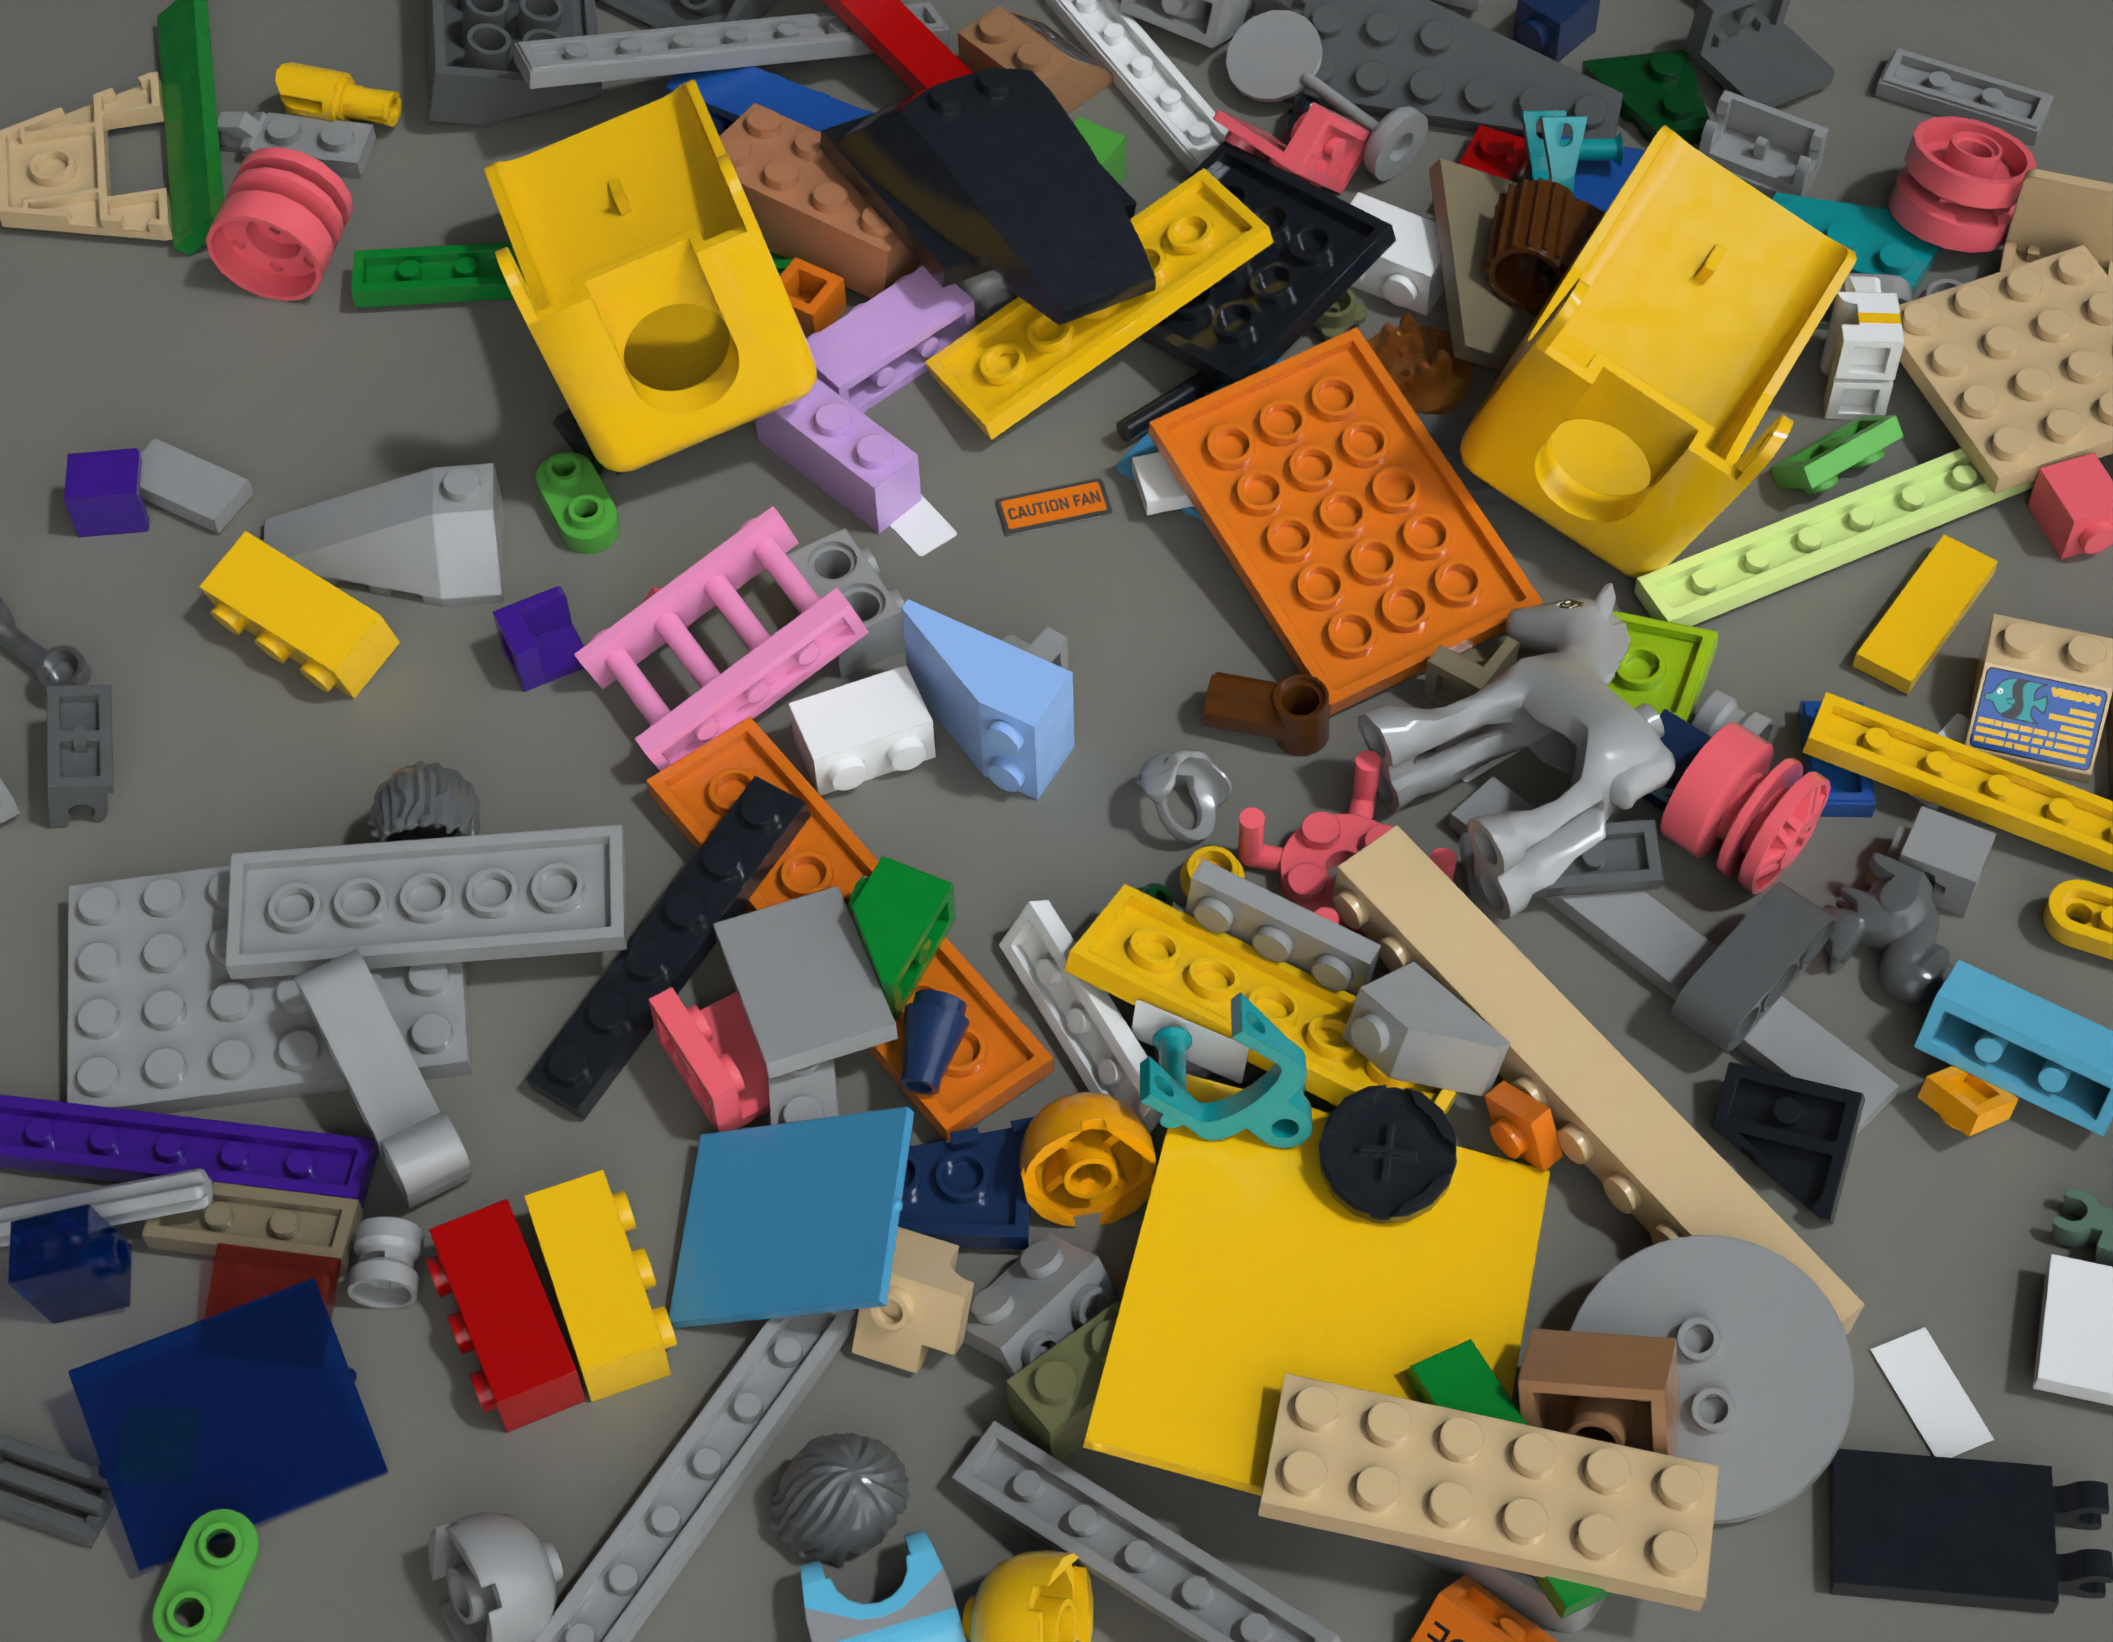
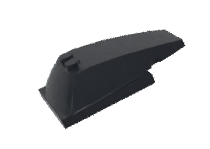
M989 67L981 72L964 75L920 90L876 113L821 130L820 149L942 288L985 272L996 270L1001 274L1003 284L1058 325L1155 290L1156 277L1142 242L1130 220L1134 217L1137 202L1098 162L1089 144L1052 91L1031 70Z

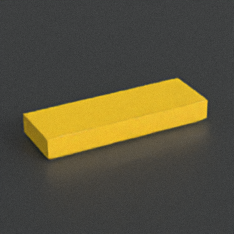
M1943 534L1858 650L1853 667L1908 695L1991 580L1998 561Z

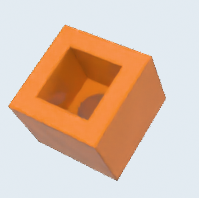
M796 257L781 273L780 278L806 338L813 333L822 331L839 320L847 310L844 278Z

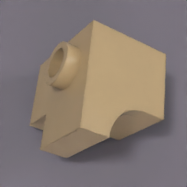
M898 1227L887 1306L859 1309L852 1347L853 1354L917 1374L926 1360L929 1347L952 1355L957 1353L964 1342L974 1288L973 1282L962 1278L955 1272L959 1251L958 1245Z

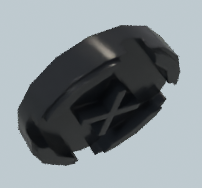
M1387 1085L1368 1086L1345 1097L1327 1117L1319 1143L1321 1176L1332 1197L1354 1216L1379 1224L1408 1222L1432 1210L1449 1190L1457 1165L1455 1132L1443 1110L1423 1093L1406 1087L1403 1090L1397 1087L1386 1088Z

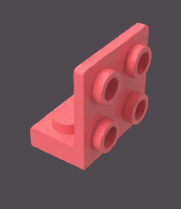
M1313 102L1308 112L1304 113L1294 124L1291 131V140L1288 145L1268 132L1220 109L1217 110L1213 117L1214 121L1228 129L1223 139L1233 146L1252 155L1255 154L1262 160L1320 189L1324 186L1340 194L1343 193L1363 160L1365 145L1371 134L1369 130L1315 102Z
M673 987L648 999L657 1041L716 1132L736 1130L770 1112L768 1074L737 992L702 1010H699L695 1004L686 1008Z

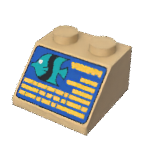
M1994 614L1979 657L1964 745L2032 771L2089 783L2113 692V638Z

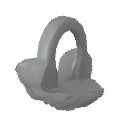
M1181 749L1174 753L1157 754L1145 761L1137 777V784L1140 785L1142 790L1145 791L1146 795L1155 804L1159 819L1166 830L1177 840L1188 844L1201 842L1213 832L1216 822L1215 808L1227 801L1232 791V784L1227 775L1201 750ZM1188 785L1190 796L1197 810V822L1192 830L1182 828L1175 822L1169 812L1166 796L1170 794L1173 787Z

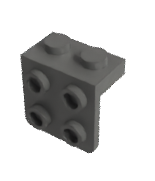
M1790 0L1698 1L1684 50L1727 91L1773 108L1830 85L1835 74L1834 69L1783 23Z

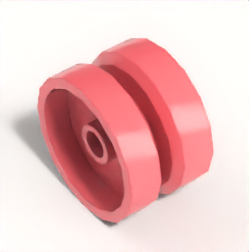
M1957 116L1930 118L1919 123L1913 133L1904 157L1906 166L1901 169L1888 200L1890 212L1905 230L1923 241L1944 249L1967 253L1995 250L2005 244L2025 173L2037 167L2033 153L2016 137L2001 128L1979 120Z

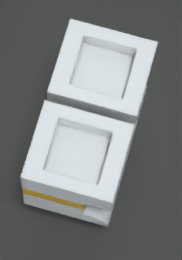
M1848 276L1842 285L1841 292L1836 294L1820 362L1821 371L1829 377L1823 399L1825 419L1854 420L1861 415L1886 414L1893 388V380H1895L1904 346V337L1897 293H1881L1880 279L1877 277Z

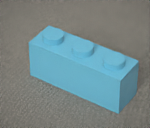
M1958 960L1936 994L1914 1048L2104 1137L2113 1120V1031Z

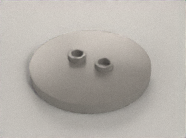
M1717 1235L1679 1237L1657 1243L1626 1258L1605 1275L1587 1296L1570 1331L1676 1338L1679 1381L1676 1457L1719 1466L1714 1524L1735 1523L1757 1518L1791 1502L1806 1491L1821 1476L1841 1446L1849 1425L1854 1399V1369L1845 1330L1832 1304L1817 1284L1788 1259L1770 1249L1749 1241Z

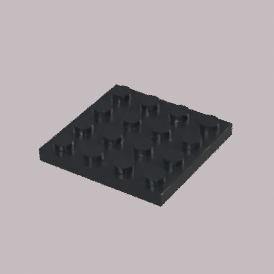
M1224 141L1184 181L1205 168L1269 226L1274 243L1142 334L1139 338L1223 385L1229 386L1272 366L1396 241L1391 224Z

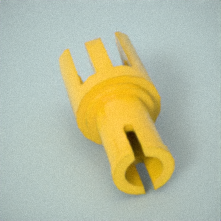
M283 63L276 69L275 82L285 112L288 115L305 116L332 122L335 120L350 121V119L364 120L389 127H394L399 120L402 106L399 92L356 85L351 74L347 72L300 63Z

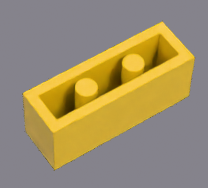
M247 531L241 535L199 586L215 606L210 611V614L217 622L238 636L244 629L257 637L254 640L256 645L277 662L284 664L288 658H291L302 665L299 669L302 675L327 693L335 686L355 699L400 644L380 614Z
M602 1169L525 1195L532 1224L591 1402L672 1375L665 1349L676 1346L677 1341L665 1305L652 1309L645 1290L657 1287L645 1248L642 1247L631 1251L626 1232L635 1230L637 1227L625 1190L612 1194Z

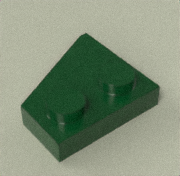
M1684 49L1583 61L1582 74L1623 93L1620 117L1624 121L1634 124L1638 129V133L1647 142L1651 143L1657 132L1665 125L1690 145L1701 142L1704 126L1710 118L1688 54Z

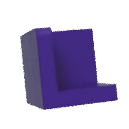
M138 449L68 454L64 501L78 537L139 533L149 530L150 519L140 494L142 458Z
M560 586L493 611L501 648L524 692L584 669L574 655L584 647V644L572 624L567 597Z

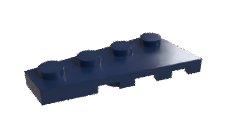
M1034 1117L1011 1121V1128L979 1134L978 1127L950 1132V1139L916 1146H911L910 1144L902 1195L903 1208L900 1211L898 1227L958 1245L959 1248L1025 1250L1028 1248L1031 1206L1026 1200L1019 1158L1025 1131Z

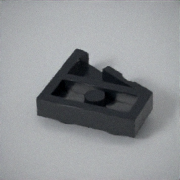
M1729 1062L1712 1127L1823 1222L1834 1224L1866 1098L1860 1092Z

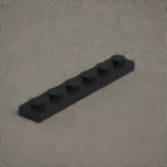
M754 776L627 944V950L621 952L528 1075L526 1080L533 1091L579 1118L586 1119L653 1029L654 1023L648 999L673 987L677 995L717 943L713 924L738 915L811 817V812L806 802Z

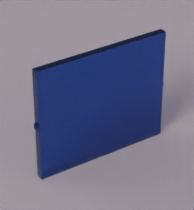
M315 1277L68 1371L101 1463L98 1467L99 1476L102 1479H107L140 1573L174 1560L192 1524L199 1517L210 1511L218 1509L237 1511L247 1517L254 1527H257L389 1474L354 1383L357 1380L356 1371L348 1367ZM226 1533L217 1534L211 1538L208 1546L232 1536Z

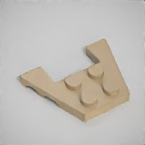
M151 72L138 77L140 86L119 94H115L112 87L93 94V104L67 114L59 107L0 130V220L2 226L163 241L173 240L171 203L166 188L111 196L108 131L165 122L162 83L158 72Z

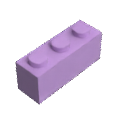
M921 266L911 274L900 277L892 286L869 301L858 304L847 315L827 328L813 333L806 338L816 362L817 378L862 413L866 412L928 371L925 361L976 327L974 299L957 284L942 288L927 269Z
M818 378L812 390L800 401L755 419L757 439L878 534L922 500L918 454Z

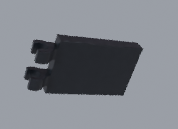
M1838 1449L1829 1464L1830 1594L2052 1614L2059 1603V1593L2071 1594L2082 1598H2104L2106 1595L2105 1583L2113 1582L2112 1552L2101 1549H2082L2067 1554H2056L2055 1525L2068 1526L2080 1530L2101 1529V1514L2109 1513L2108 1484L2099 1481H2077L2063 1486H2053L2052 1466Z

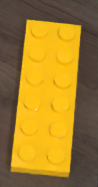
M1203 168L1130 219L1142 242L1156 277L1154 291L1061 325L1052 321L1022 298L1017 297L925 361L931 377L992 440L1274 243L1269 226Z
M1127 884L1121 887L1069 952L1064 971L1088 982L1093 987L1106 991L1134 1006L1136 1000H1141L1232 1040L1235 1039L1232 1038L1231 999L1242 993L1288 1039L1304 1051L1307 1069L1305 1090L1328 1101L1335 1107L1345 1097L1368 1086L1387 1085L1386 1088L1397 1087L1404 1090L1406 1087L1421 1092L1447 1115L1460 1093L1389 1078L1347 1042L1342 1035L1357 996L1344 990L1334 991L1328 989L1316 981L1312 974L1285 961H1271L1259 954L1254 946L1227 933L1209 931L1199 924L1195 917ZM1249 1048L1247 1062L1265 1071H1268L1275 1064V1062Z

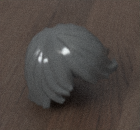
M419 761L413 766H406L392 773L390 779L379 785L374 795V804L371 807L370 820L367 822V825L374 830L371 832V836L376 843L479 835L481 826L479 819L480 801L475 794L472 784L465 780L457 770L444 768L437 762L425 764L423 761Z
M835 1433L829 1436L821 1435L814 1438L791 1460L780 1480L779 1491L771 1493L770 1511L774 1519L770 1520L769 1529L779 1533L778 1538L780 1542L788 1544L791 1554H797L798 1559L820 1560V1562L829 1560L838 1567H843L849 1552L860 1556L867 1548L875 1547L883 1542L888 1534V1530L897 1524V1515L902 1514L907 1508L906 1502L910 1493L907 1489L909 1478L905 1475V1466L899 1461L895 1451L891 1450L889 1446L883 1445L877 1439L872 1440L870 1437L860 1436L855 1433Z

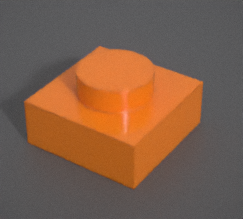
M1504 1080L1484 1095L1492 1122L1490 1126L1491 1137L1504 1154L1514 1159L1520 1157L1543 1172L1563 1157L1551 1109Z

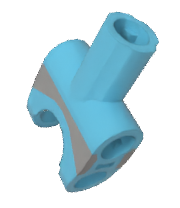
M920 1530L904 1535L908 1556H906L907 1572L903 1584L892 1596L879 1603L861 1604L848 1600L836 1590L831 1578L825 1579L820 1560L800 1565L805 1616L810 1642H966L949 1579L925 1531Z

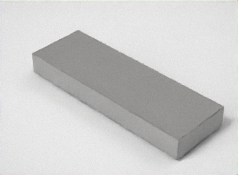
M1895 47L1878 81L1875 97L1939 117L1957 116L1979 120L2001 128L2021 142L2033 146L2046 121L2054 99V95L1897 47Z

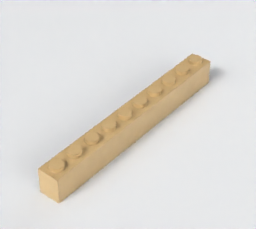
M1398 825L1337 867L1332 900L1340 918L1352 929L1360 928L1370 940L1381 945L1379 956L1389 970L1393 972L1412 962L1417 963L1510 1042L1498 1074L1507 1083L1551 1109L1563 1152L1576 1164H1585L1603 1183L1604 1191L1612 1204L1625 1214L1631 1213L1649 1231L1654 1245L1679 1237L1717 1235L1749 1241L1770 1249L1788 1259L1817 1284L1838 1314L1846 1335L1851 1331L1865 1303Z

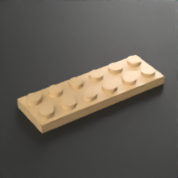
M1285 1373L1258 1516L1537 1577H1553L1605 1589L1604 1591L1700 1612L1707 1595L1719 1466Z

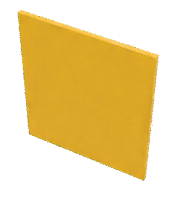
M1186 1074L1187 1092L1198 1102L1210 1103L1220 1101L1243 1090ZM1311 1107L1313 1130L1310 1137L1304 1143L1290 1148L1273 1147L1262 1141L1247 1128L1233 1136L1210 1141L1201 1138L1184 1125L1177 1128H1167L1083 1448L1261 1496L1285 1373L1421 1402L1406 1379L1410 1366L1471 1339L1512 1400L1550 1171L1546 1170L1543 1172L1534 1166L1456 1146L1457 1165L1449 1190L1432 1210L1408 1222L1379 1224L1350 1213L1332 1197L1321 1176L1319 1143L1327 1117L1331 1112Z

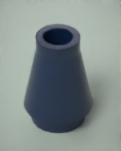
M920 990L915 993L913 1003L905 1006L903 1070L899 1082L903 1088L923 1095L939 1093L942 1078L970 1024L969 1020L965 1017L967 1005L960 998L942 991Z

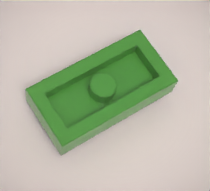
M1861 415L1770 466V470L1777 488L1803 489L1805 494L1818 493L1836 485L1839 482L1837 474L1850 467H1864L1883 458L1885 455L1883 448L1903 438L1904 435L1896 415Z

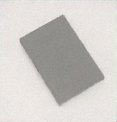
M838 886L713 924L718 945L769 1079L898 1039L895 1020Z

